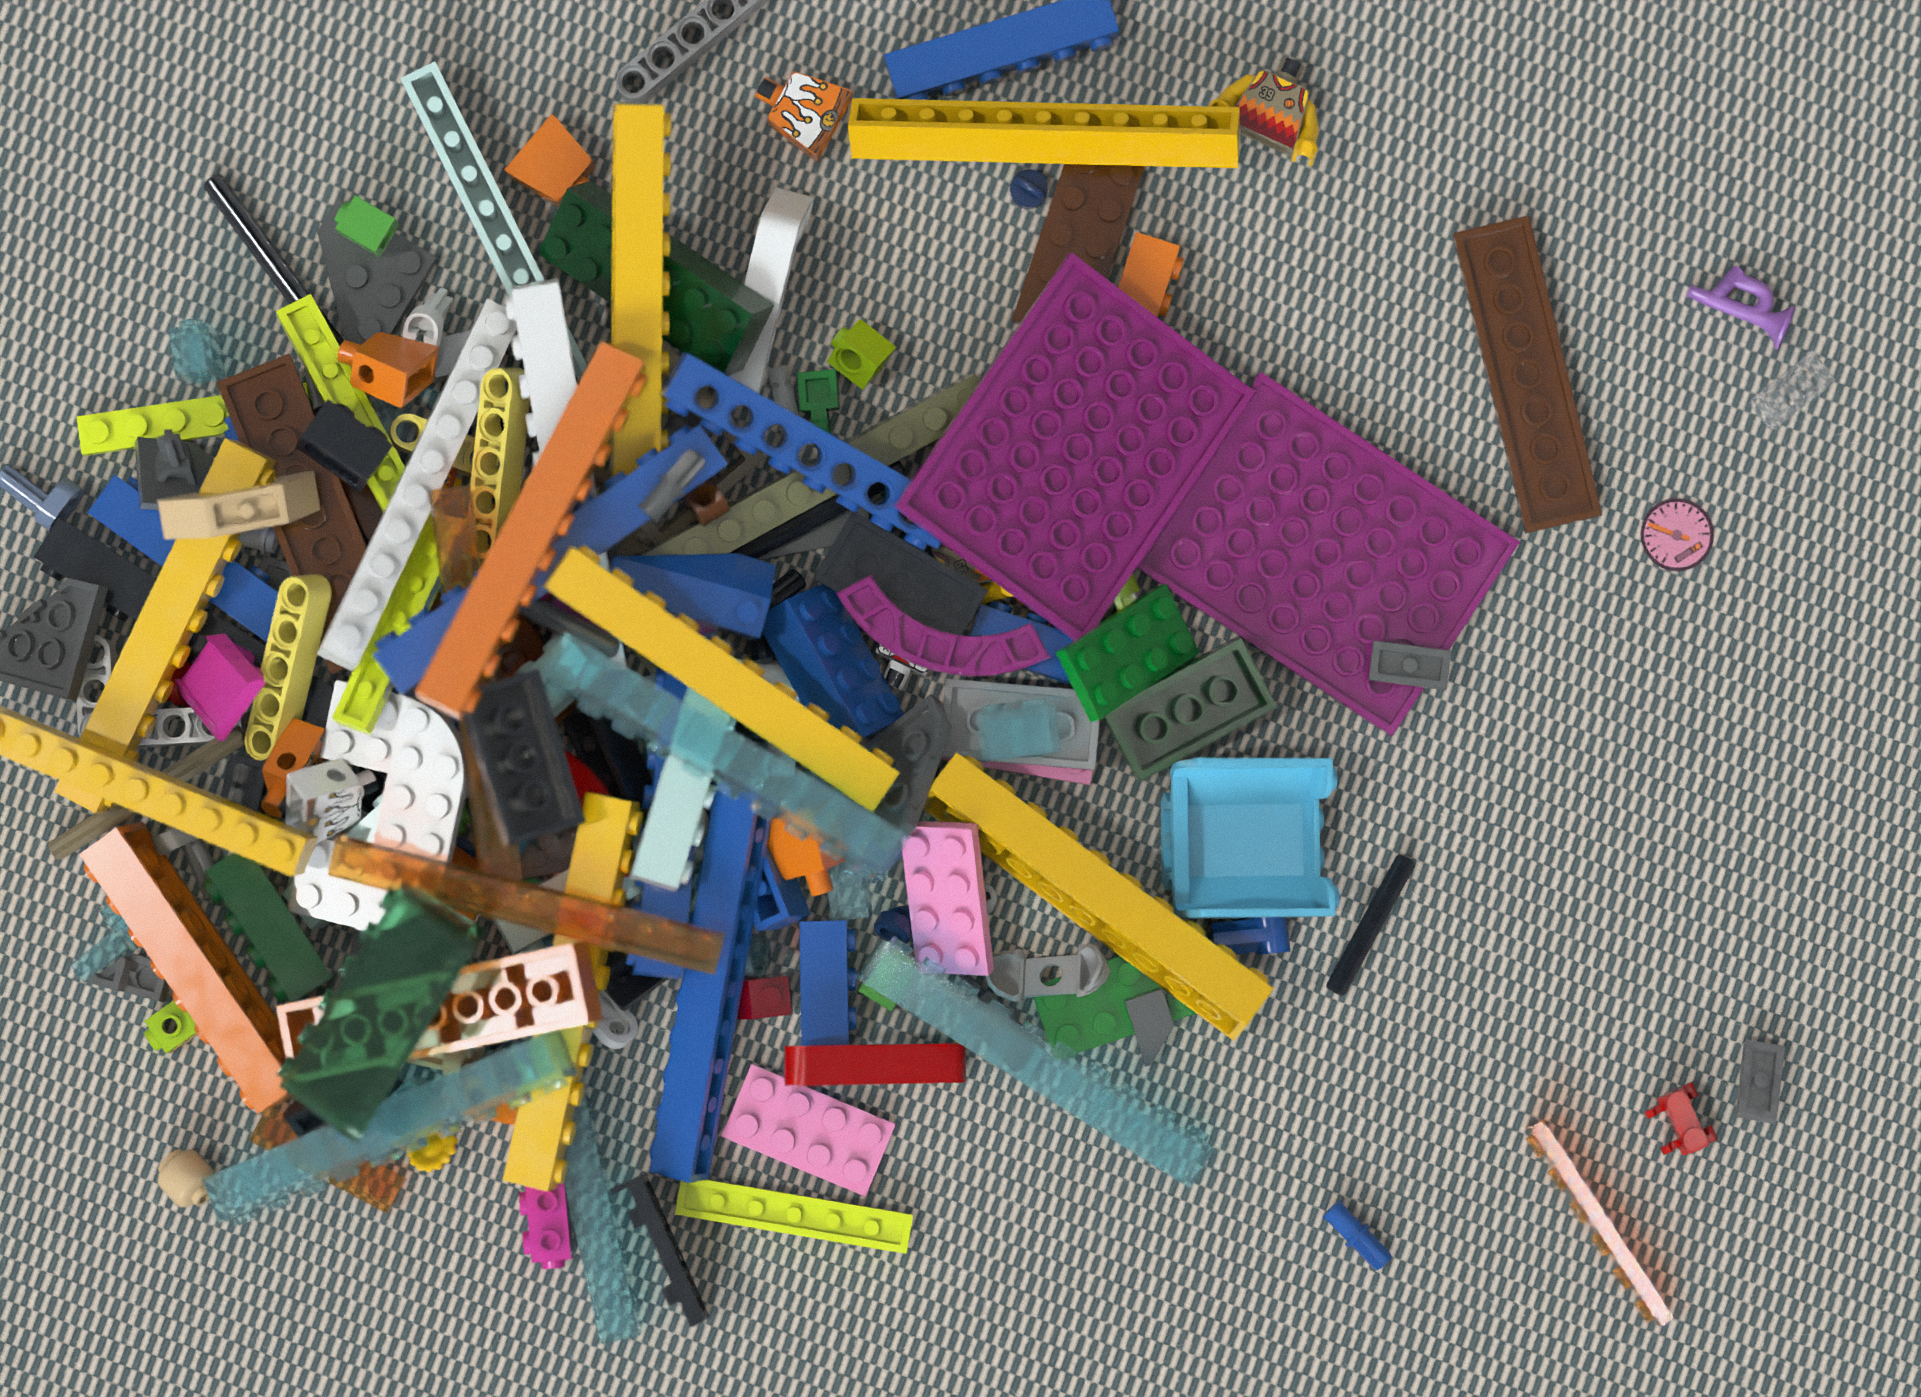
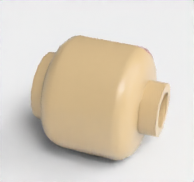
M177 1149L167 1155L158 1166V1185L178 1207L187 1208L194 1204L199 1207L204 1205L213 1196L214 1189L212 1187L216 1181V1173L197 1151Z

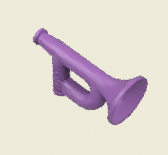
M1735 265L1732 266L1712 291L1694 287V284H1691L1686 296L1687 299L1692 298L1705 306L1761 327L1770 336L1776 350H1779L1796 308L1795 306H1790L1783 311L1770 312L1773 308L1774 297L1769 286L1758 279L1745 275ZM1735 287L1755 295L1758 298V303L1755 306H1749L1727 296Z

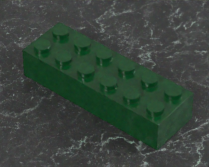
M590 180L567 188L538 254L609 303H611L612 195ZM670 235L669 256H663L662 272H669L670 281L669 296H662V312L669 313V334L662 335V339L682 353L690 354L727 376L743 370L774 308V304Z

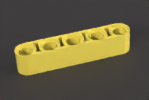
M519 367L491 369L484 375L481 383L466 517L469 527L464 535L465 548L476 559H485L520 495L527 434L526 414H529L530 398H522L519 375L526 373L524 369ZM506 379H507V381H508V383H509L508 392H506V389H505V380H506ZM501 417L503 418V421H504V430H503V431H502V429H501V427H500ZM497 456H498V458H499V460H500V468H499V470H498V468H497V466H496V458H497ZM492 496H494L496 501L495 509L492 505ZM488 534L491 537V546L487 542Z
M320 574L287 578L279 589L261 666L265 684L253 700L244 744L246 751L256 760L268 758L273 747L293 718L302 720L331 599L330 583Z

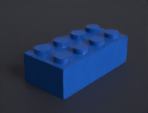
M821 584L793 596L767 611L762 632L805 708L810 703L814 704L830 715L827 720L828 724L837 730H840L842 725L846 726L862 737L861 741L884 730L904 715L898 698L887 684L878 662L873 658L862 638L860 629L854 624L836 592Z

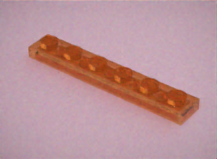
M1538 1118L1526 1126L1530 1133V1136L1526 1138L1530 1148L1538 1158L1544 1155L1550 1163L1552 1169L1547 1171L1550 1178L1560 1191L1566 1188L1574 1201L1569 1204L1571 1210L1581 1224L1588 1221L1596 1233L1591 1237V1240L1603 1257L1609 1254L1617 1265V1268L1612 1271L1625 1290L1630 1287L1633 1289L1639 1299L1634 1305L1647 1323L1653 1320L1656 1325L1661 1327L1674 1319L1545 1121Z

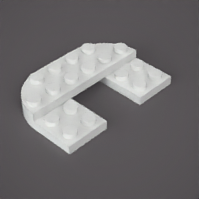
M336 680L320 758L329 760L341 759L346 764L388 773L373 846L371 849L328 838L316 844L305 873L296 875L294 878L288 910L293 913L352 926L355 929L364 931L404 927L413 923V921L420 918L427 911H431L443 898L453 878L455 868L451 867L462 809L466 791L472 790L473 765L467 742L462 740L459 732L453 725L454 721L445 712L418 698L394 692L390 693L371 735L337 724L332 719V716L348 682Z

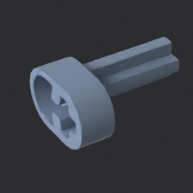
M6 464L3 470L0 469V487L36 514L34 520L49 532L58 518L67 521L84 495V490L69 478L61 480L48 495L9 464Z

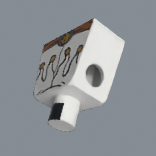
M341 759L287 774L286 824L317 836L316 844L349 827L361 818V798L378 789L374 774L369 769L354 774L346 762Z

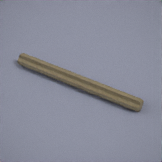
M235 726L224 741H218L214 738L161 772L187 782L230 755V753L232 754L245 745V733L240 726ZM116 804L112 809L108 808L107 812L94 813L48 843V848L55 859H64L137 812Z

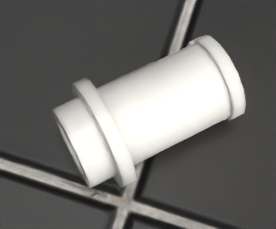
M273 526L243 531L238 539L242 542V547L260 550L261 555H267L268 552L275 553L279 542Z

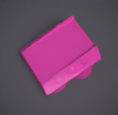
M225 633L206 636L207 644L183 678L175 679L181 696L218 741H224L265 684L262 670L253 665V653L232 642Z

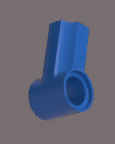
M1287 917L1252 918L1249 920L1211 923L1212 943L1216 946L1219 943L1223 944L1236 955L1253 952L1256 955L1290 952Z

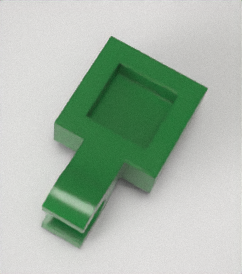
M837 370L798 372L800 412L811 413L812 424L832 435L829 411L840 410Z

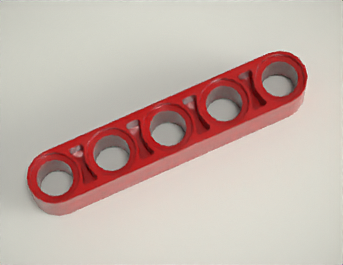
M966 1043L784 1046V1086L966 1083Z

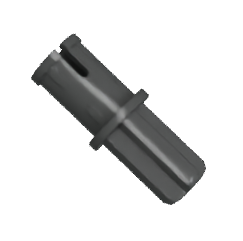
M688 449L666 475L661 474L659 476L661 481L638 507L648 517L658 522L678 496L684 497V489L702 470L706 461L696 451Z

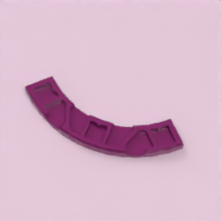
M872 575L836 593L847 612L877 643L902 659L932 671L960 676H992L1027 668L1050 658L1031 622L1000 634L976 637L959 636L925 626L906 615L888 599Z

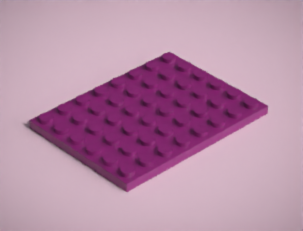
M1071 252L1062 261L893 507L1065 635L1075 640L1098 625L1255 394V391Z
M1260 372L1250 386L1255 391V394L1136 569L1158 584H1166L1170 592L1392 737L1424 688L1368 681L1372 642L1380 641L1449 650L1520 542Z

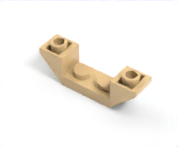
M314 471L275 477V483L202 497L195 492L158 499L157 503L164 539L212 538L290 523L317 512L321 509Z

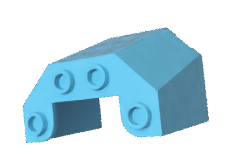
M1195 758L1177 761L1172 764L1170 769V793H1163L1160 805L1162 883L1165 890H1172L1173 914L1180 919L1335 916V909L1338 907L1340 899L1339 889L1337 885H1333L1329 877H1321L1320 870L1324 867L1325 855L1323 848L1320 847V831H1322L1324 826V814L1322 809L1319 808V799L1328 798L1331 791H1334L1337 786V771L1333 767V758Z

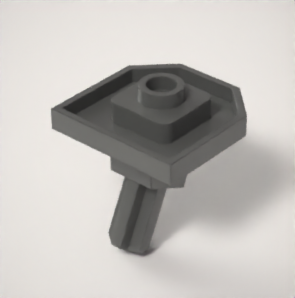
M172 429L164 430V435L158 436L157 439L137 437L134 444L140 509L159 510L158 499L195 492L199 493L214 459L195 442L182 441L180 434H173Z

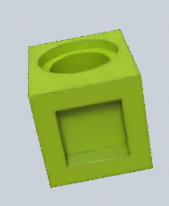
M859 319L850 329L843 326L830 343L835 349L826 362L864 390L882 371L895 351L896 346L862 319Z

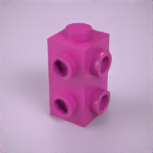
M567 1179L564 1180L563 1184L559 1183L557 1189L551 1191L525 1186V1191L519 1192L521 1215L528 1216L529 1231L522 1232L524 1254H531L532 1263L541 1262L542 1269L565 1267V1260L574 1257Z

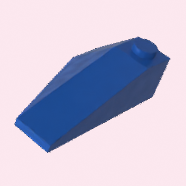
M741 554L613 557L609 572L611 573L614 568H617L634 580L631 588L643 596L648 590L667 603L664 610L673 617H678L682 613L699 625L752 641L760 638L771 601L775 565Z

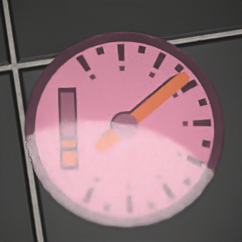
M1672 498L1656 504L1647 513L1641 526V543L1645 553L1656 565L1670 571H1685L1699 565L1710 553L1714 541V529L1708 514L1698 504L1687 499Z

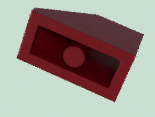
M789 972L744 977L737 1020L792 1015L793 1005Z

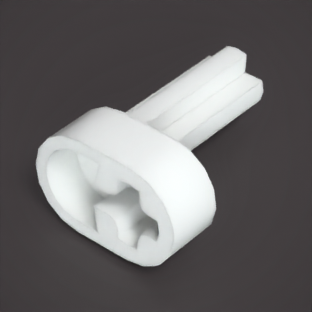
M440 288L437 293H432L424 305L416 307L405 321L402 337L415 340L419 334L424 335V343L440 346L443 317L453 304V298L447 296L446 289Z

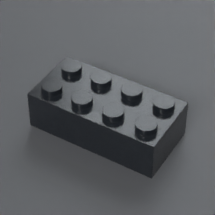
M539 669L480 686L478 690L482 692L481 699L472 714L466 712L463 721L502 847L586 822Z

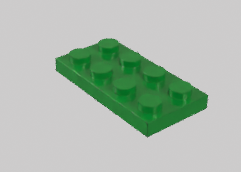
M1166 584L1153 588L1056 652L1090 723L1101 720L1200 653Z
M1117 957L1107 961L1111 970L1107 980L1096 991L1088 995L1076 997V994L1033 997L1054 1061L1135 1034L1124 999L1159 988L1160 986L1123 958ZM1061 977L1043 982V984L1054 986L1061 980ZM1162 988L1172 1021L1196 1014Z

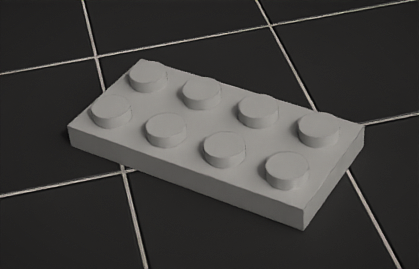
M946 679L943 709L952 728L942 753V758H952L957 752L963 757L968 755L977 761L1095 771L1099 720L1090 723L1074 689Z

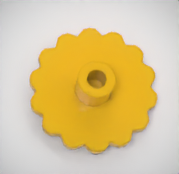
M436 1121L431 1125H424L420 1131L415 1132L414 1138L409 1142L410 1148L407 1155L410 1158V1164L416 1166L418 1171L425 1170L427 1173L432 1172L434 1169L440 1170L444 1164L451 1161V1156L456 1153L455 1145L458 1143V1139L455 1137V1131L449 1128V1125L446 1123L439 1124Z

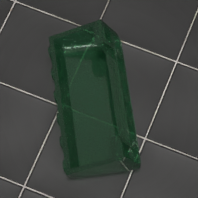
M404 880L397 890L391 886L378 905L379 908L384 910L377 924L369 920L357 940L364 944L357 957L351 954L348 955L337 975L344 979L336 991L328 988L317 1006V1009L321 1010L323 1014L316 1025L310 1021L307 1023L296 1041L303 1045L296 1058L290 1055L287 1056L276 1075L283 1079L279 1085L280 1088L341 1135L356 1144L372 1121L486 930Z

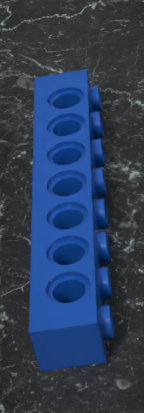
M681 354L660 392L661 396L668 399L665 404L667 408L684 417L687 416L689 411L702 418L699 424L701 427L718 436H721L724 430L737 438L734 445L753 456L757 450L771 457L768 464L787 475H789L791 469L804 475L805 478L802 481L804 485L823 494L826 488L839 495L836 500L838 504L857 513L859 507L873 514L870 522L886 531L891 532L893 526L907 533L903 540L922 551L925 550L927 545L932 548H939L941 544L939 540L916 523H906L901 516V512L893 507L911 479L690 354ZM705 385L710 386L715 392V401L708 408H702L696 400L697 391ZM744 405L750 414L749 421L743 427L738 428L731 421V412L736 406ZM777 424L782 428L784 437L779 445L771 447L765 440V432L769 426ZM811 443L816 447L818 456L813 464L805 466L800 461L799 452L804 445ZM840 463H846L851 468V478L843 485L837 484L833 477L834 469ZM880 482L885 488V496L881 502L873 504L868 499L867 491L871 484Z

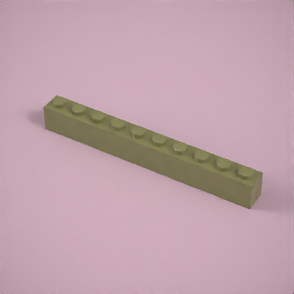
M967 374L844 442L882 464L889 466L940 438L979 383V379L976 374ZM817 456L805 462L804 465L809 466L816 461ZM840 463L834 469L833 477L837 484L843 485L851 478V468L846 463ZM792 469L789 475L783 474L728 504L731 511L705 527L697 521L634 556L727 554L836 495V493L827 488L823 494L811 489L802 483L805 476Z

